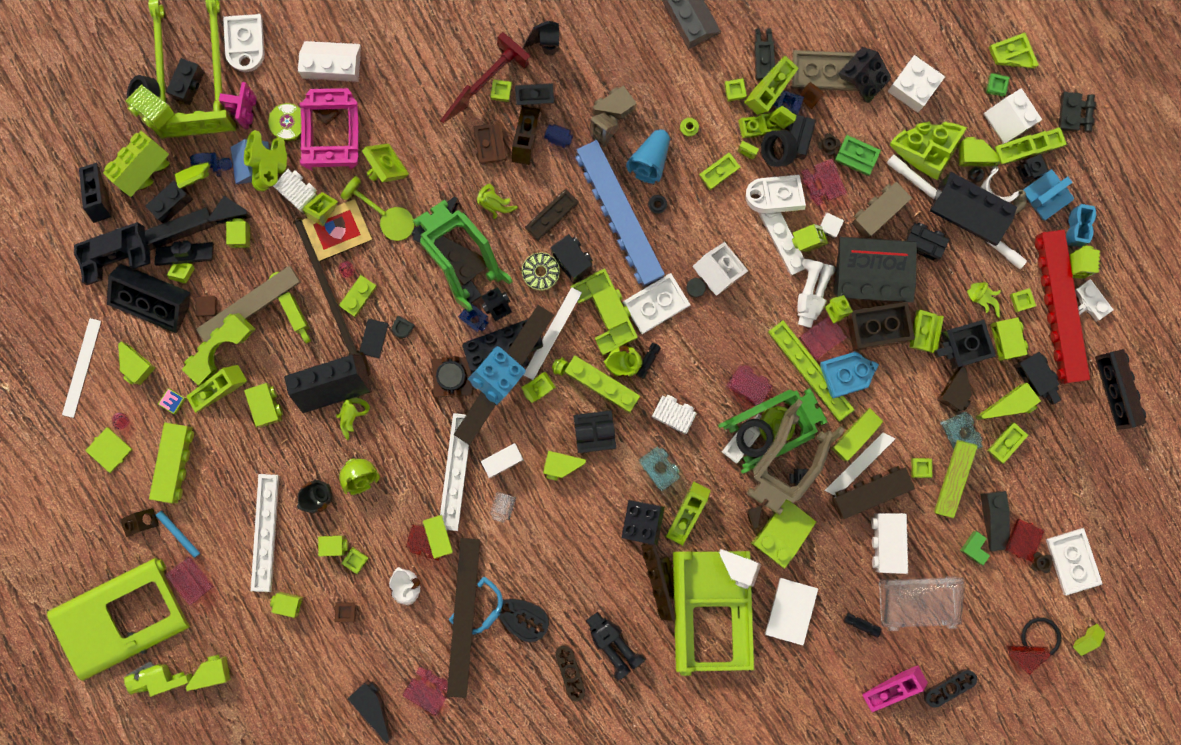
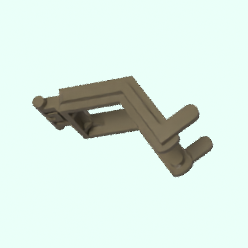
M800 399L785 412L774 442L753 469L754 479L759 482L755 489L749 488L746 493L759 503L767 499L765 506L778 515L782 513L783 508L781 506L786 499L792 503L800 500L822 471L831 444L842 435L845 429L840 426L834 432L828 430L826 433L821 431L816 439L820 443L813 464L797 486L790 487L768 473L767 467L785 445L792 424L795 425L800 418L796 415L797 409L802 404Z

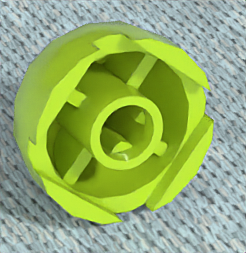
M353 458L348 460L339 474V481L344 493L350 492L351 495H356L370 489L371 485L369 484L373 481L377 483L380 478L376 467L366 459Z

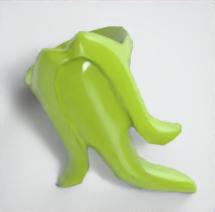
M491 184L485 185L478 194L477 203L493 213V219L497 218L496 211L510 213L518 209V206H503L510 203V198L502 199L495 192L494 186Z
M987 282L971 284V288L967 291L971 300L984 306L985 313L989 312L987 303L993 305L996 316L1000 318L999 302L991 295H999L1001 290L992 291L988 288L989 284Z
M352 398L346 400L342 405L340 413L336 414V418H341V431L347 440H349L348 431H354L352 425L355 417L366 415L370 410L369 404L363 399ZM353 404L362 405L365 411L358 412Z

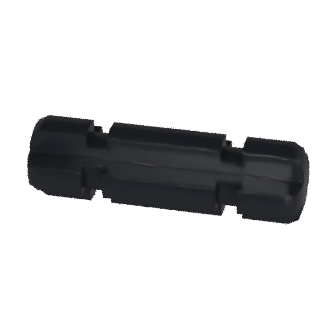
M651 344L649 352L647 351L642 365L636 373L638 377L642 379L646 377L647 370L650 369L656 358L655 355L661 349L658 344Z
M847 613L844 617L845 623L870 633L872 636L879 637L882 629L880 627L872 625V623L859 617L856 618L855 615Z

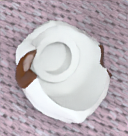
M398 567L389 582L392 598L400 604L407 606L413 604L420 593V580L412 571Z

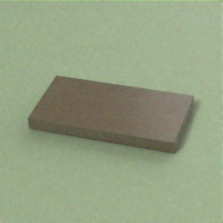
M793 50L792 62L799 69L792 77L791 89H804L811 81L820 90L858 91L854 83L843 80L838 75L856 53Z

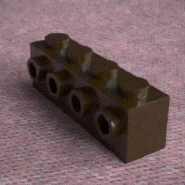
M899 465L888 469L889 473L882 476L879 473L870 477L871 481L867 483L860 481L853 484V489L847 491L844 488L835 492L836 496L831 499L840 519L849 518L914 490V484L906 467L899 468Z

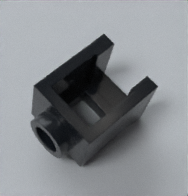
M1041 154L1026 160L1016 167L1024 184L1049 172Z

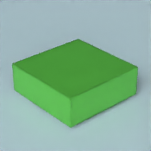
M991 73L986 93L1004 97L1007 93L1010 77Z

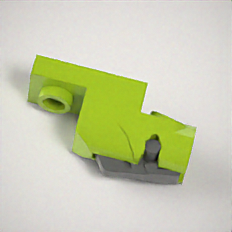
M148 662L127 674L124 682L130 694L149 691L151 697L189 683L193 676L192 673L185 675L184 672L171 676L168 665H155L152 662Z

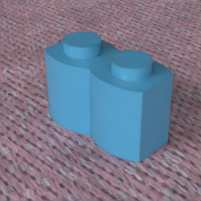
M1080 204L1072 209L1069 215L1070 228L1066 234L1068 246L1081 248L1091 242L1093 238L1092 224L1096 218L1095 206Z

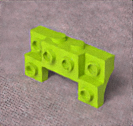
M605 268L570 286V288H574L582 293L577 301L578 304L591 298L593 299L606 326L607 332L594 338L602 356L638 338L628 318L631 317L627 306L623 307L620 301L623 299L619 289L615 290Z

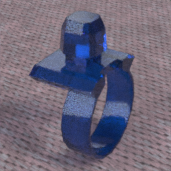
M215 152L199 153L190 156L191 166L208 162L211 165L210 168H213V172H216L217 177H221V169L229 170L232 168L231 159L221 158L220 160Z

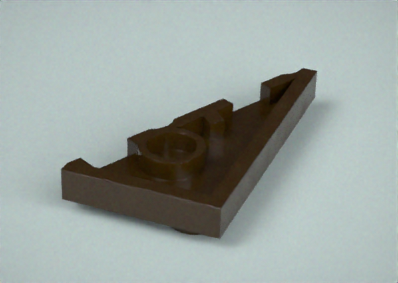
M444 236L437 239L434 243L453 266L456 276L462 285L466 284L487 267L483 256Z

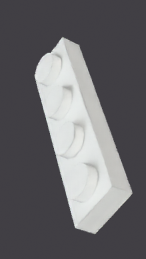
M758 212L790 276L805 270L802 266L804 257L801 251L794 247L792 242L794 237L781 212Z

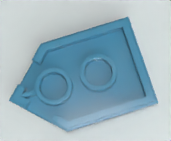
M857 352L820 362V368L832 398L868 388L879 366L878 363L866 359Z

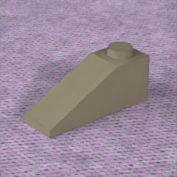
M605 113L593 116L590 121V136L605 147L619 129L618 120L614 116H608Z

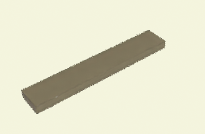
M288 266L196 330L203 341L208 342L211 338L210 334L216 328L220 329L224 324L223 320L229 314L240 313L245 319H248L301 283V280L292 266Z

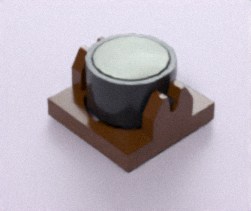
M452 356L432 359L434 398L473 395L472 384L468 380L471 376V370L466 357Z

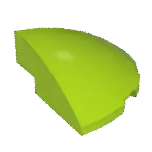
M930 122L917 124L915 128L909 131L903 130L891 141L890 146L912 166L938 180L967 128L949 122H943L941 125H931Z

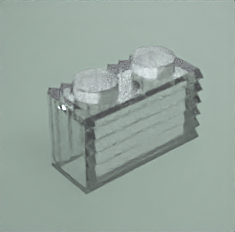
M497 492L495 493L494 504H492V511L489 513L493 515V520L505 522V519L509 520L516 497Z

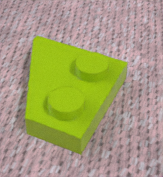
M1026 33L989 46L995 65L1033 69L1039 65Z

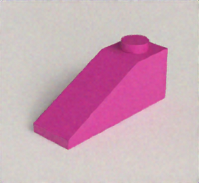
M917 665L863 693L862 696L870 710L874 712L924 691L928 682Z

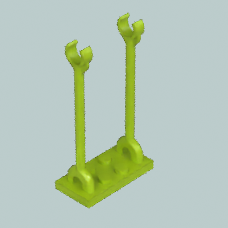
M149 0V11L154 24L156 75L160 88L159 98L166 103L161 19L164 18V7L159 5V0ZM205 0L207 10L210 13L215 88L213 111L174 114L166 124H163L160 130L154 126L151 127L161 139L236 131V123L219 102L220 93L223 94L217 13L220 12L219 0Z

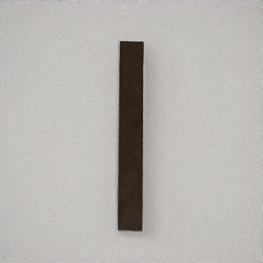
M537 305L510 346L507 354L522 366L554 317V314ZM481 392L455 431L454 436L470 445L496 404L489 401L486 395Z
M460 539L447 697L467 698L480 539Z

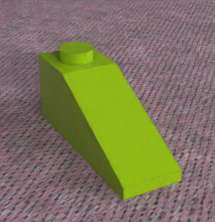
M784 56L753 89L744 103L757 115L768 112L799 68L787 56Z
M239 365L226 367L186 397L196 413L235 391L246 383L247 380Z
M1026 382L1010 391L977 415L976 418L981 420L1025 412L1029 414L1037 408L1036 404L1041 402V400Z
M693 481L667 532V538L684 545L708 501L710 489Z

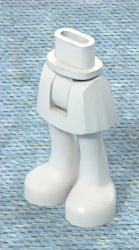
M803 259L802 266L808 270V278L803 292L798 297L797 311L799 312L798 316H800L798 325L812 328L813 321L817 320V317L821 314L827 303L823 295L831 276L836 271V267L814 260ZM820 273L819 282L815 294L813 295V291Z

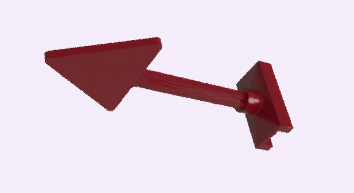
M502 32L497 38V46L504 51L501 57L471 87L466 85L440 121L445 123L468 108L470 97L475 95L506 63L514 60L525 69L530 64L528 60L531 58V55Z

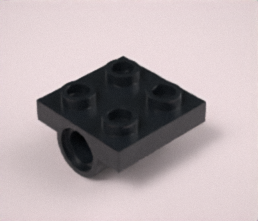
M612 410L573 415L578 453L616 449Z
M628 500L621 538L658 545L665 507Z

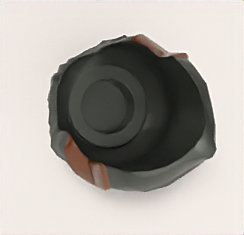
M314 479L307 482L298 492L297 508L309 513L324 511L332 501V487L321 480Z

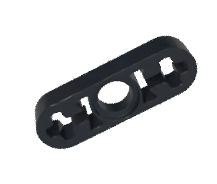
M963 669L928 689L924 693V701L931 707H940L974 687L977 683V676L973 671ZM965 674L971 676V678H969V683L964 681L959 685V683L955 681L956 679L960 682L964 680ZM948 683L955 685V691L952 694L946 692L945 688ZM942 692L946 696L944 698L942 695L936 697V702L930 701L932 693L938 695Z

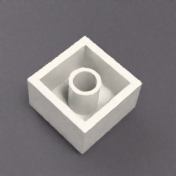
M914 55L887 92L918 113L945 76Z

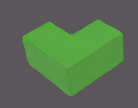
M973 531L960 551L979 565H984L990 557L989 554L980 549L987 538L979 532Z

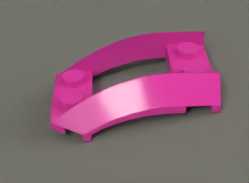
M348 88L310 89L304 101L300 102V165L309 170H312L313 167L349 166L351 170L358 165L359 123L357 101ZM312 109H348V146L314 147Z

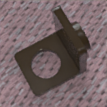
M153 508L135 512L121 519L126 537L159 526ZM144 514H148L151 517L152 522L150 525L143 522Z

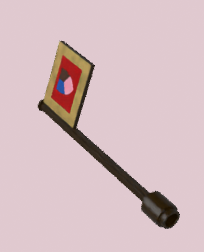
M353 199L336 206L324 226L309 218H296L293 224L296 225L349 351L348 355H363L367 375L370 376L371 368L364 352L356 350L320 264V261L372 241L356 200Z

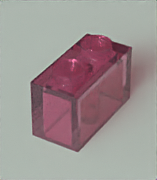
M739 365L726 386L757 406L763 402L772 388V385L769 384L770 380L762 375L758 377L753 373L754 370L747 365Z

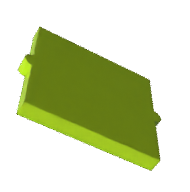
M106 427L98 437L94 438L93 443L85 451L109 473H112L120 463L124 462L123 459L133 449L109 427Z

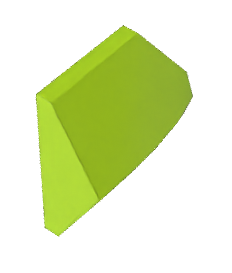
M201 163L176 173L175 178L178 188H185L208 177L210 163Z

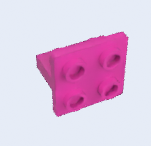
M242 82L239 96L220 93L219 102L227 109L229 114L235 116V119L244 129H249V124L253 122L252 107L256 104V95L246 82Z

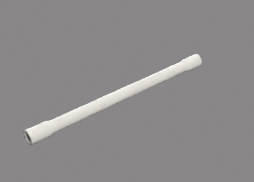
M893 154L887 164L934 200L937 190ZM1002 241L997 246L990 244L1018 269H1021L1026 264V259L1010 249Z

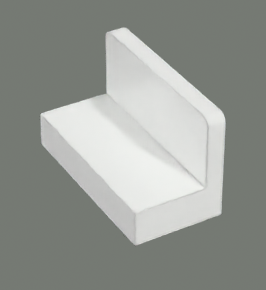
M514 443L482 460L481 463L487 472L488 478H492L524 461Z

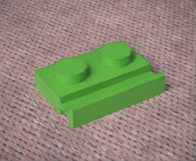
M846 135L835 158V162L869 176L881 150Z

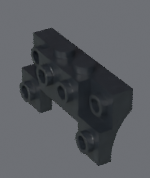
M136 222L75 244L74 256L81 270L82 283L90 285L102 281L104 266L129 258V266L133 269L150 264V246L145 244V227Z

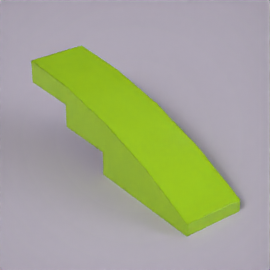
M1059 127L995 146V150L1001 165L1064 147L1067 143Z

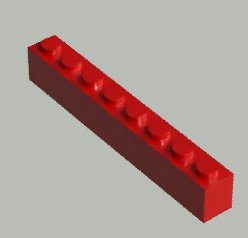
M1065 230L1042 232L1036 236L1035 248L1039 253L1038 266L1042 271L1041 284L1045 289L1044 302L1049 312L1047 320L1051 324L1052 332L1050 333V338L1055 348L1053 356L1058 366V380H1060V384L1090 380Z

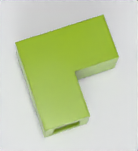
M1095 624L1087 629L1085 636L1075 641L1073 648L1083 656L1101 646L1106 632L1098 624Z

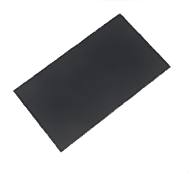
M368 318L359 352L379 358L388 323Z

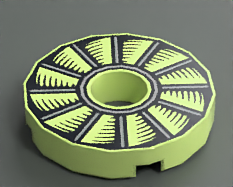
M542 252L529 256L522 267L525 283L539 291L548 290L553 287L560 274L559 265L555 258ZM538 267L546 269L544 276L536 275L535 271Z

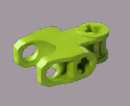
M254 130L247 139L244 150V164L252 167V185L256 190L266 191L277 183L278 174H283L286 170L287 153L285 141L282 137L274 139L269 150L262 144L261 133Z

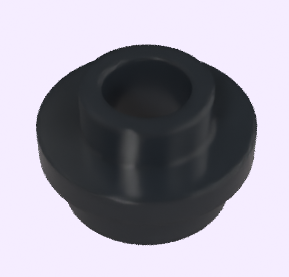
M654 195L650 198L648 207L651 212L661 214L667 208V201L661 195ZM659 202L661 207L656 208L654 203Z

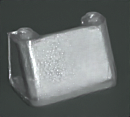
M946 576V578L879 579L881 625L888 627V631H899L900 627L946 625L948 629L958 628V625L962 624L964 578Z

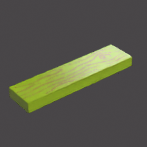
M957 440L934 510L935 514L951 518L955 517L978 447L976 444Z

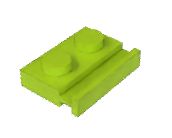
M916 310L913 324L915 340L910 341L909 347L934 354V351L938 349L944 316Z

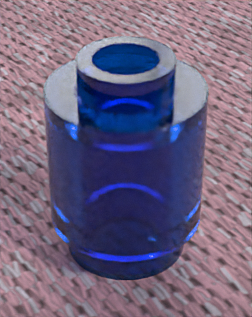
M549 124L544 139H547L549 143L565 148L566 145L570 146L573 135L571 130L556 124Z

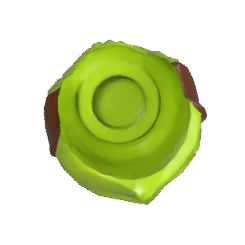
M620 346L610 352L609 356L604 360V364L612 374L618 377H629L634 374L636 375L639 371L642 359L634 348Z

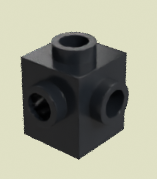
M498 287L481 296L485 302L482 304V307L487 315L491 313L495 322L512 313L508 305L510 300L506 292L501 293Z

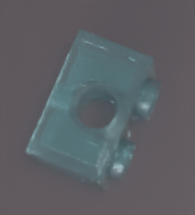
M966 411L940 422L953 450L957 440L976 444L978 446L977 449L983 447L981 443L982 437L979 432L975 431L973 418ZM962 428L965 429L967 433L965 438H962L960 436V430Z
M657 446L640 458L638 462L661 492L680 478L678 475L680 470L674 463H669L667 460L669 456L663 448L659 449ZM658 462H662L665 465L664 473H658L655 470V465Z

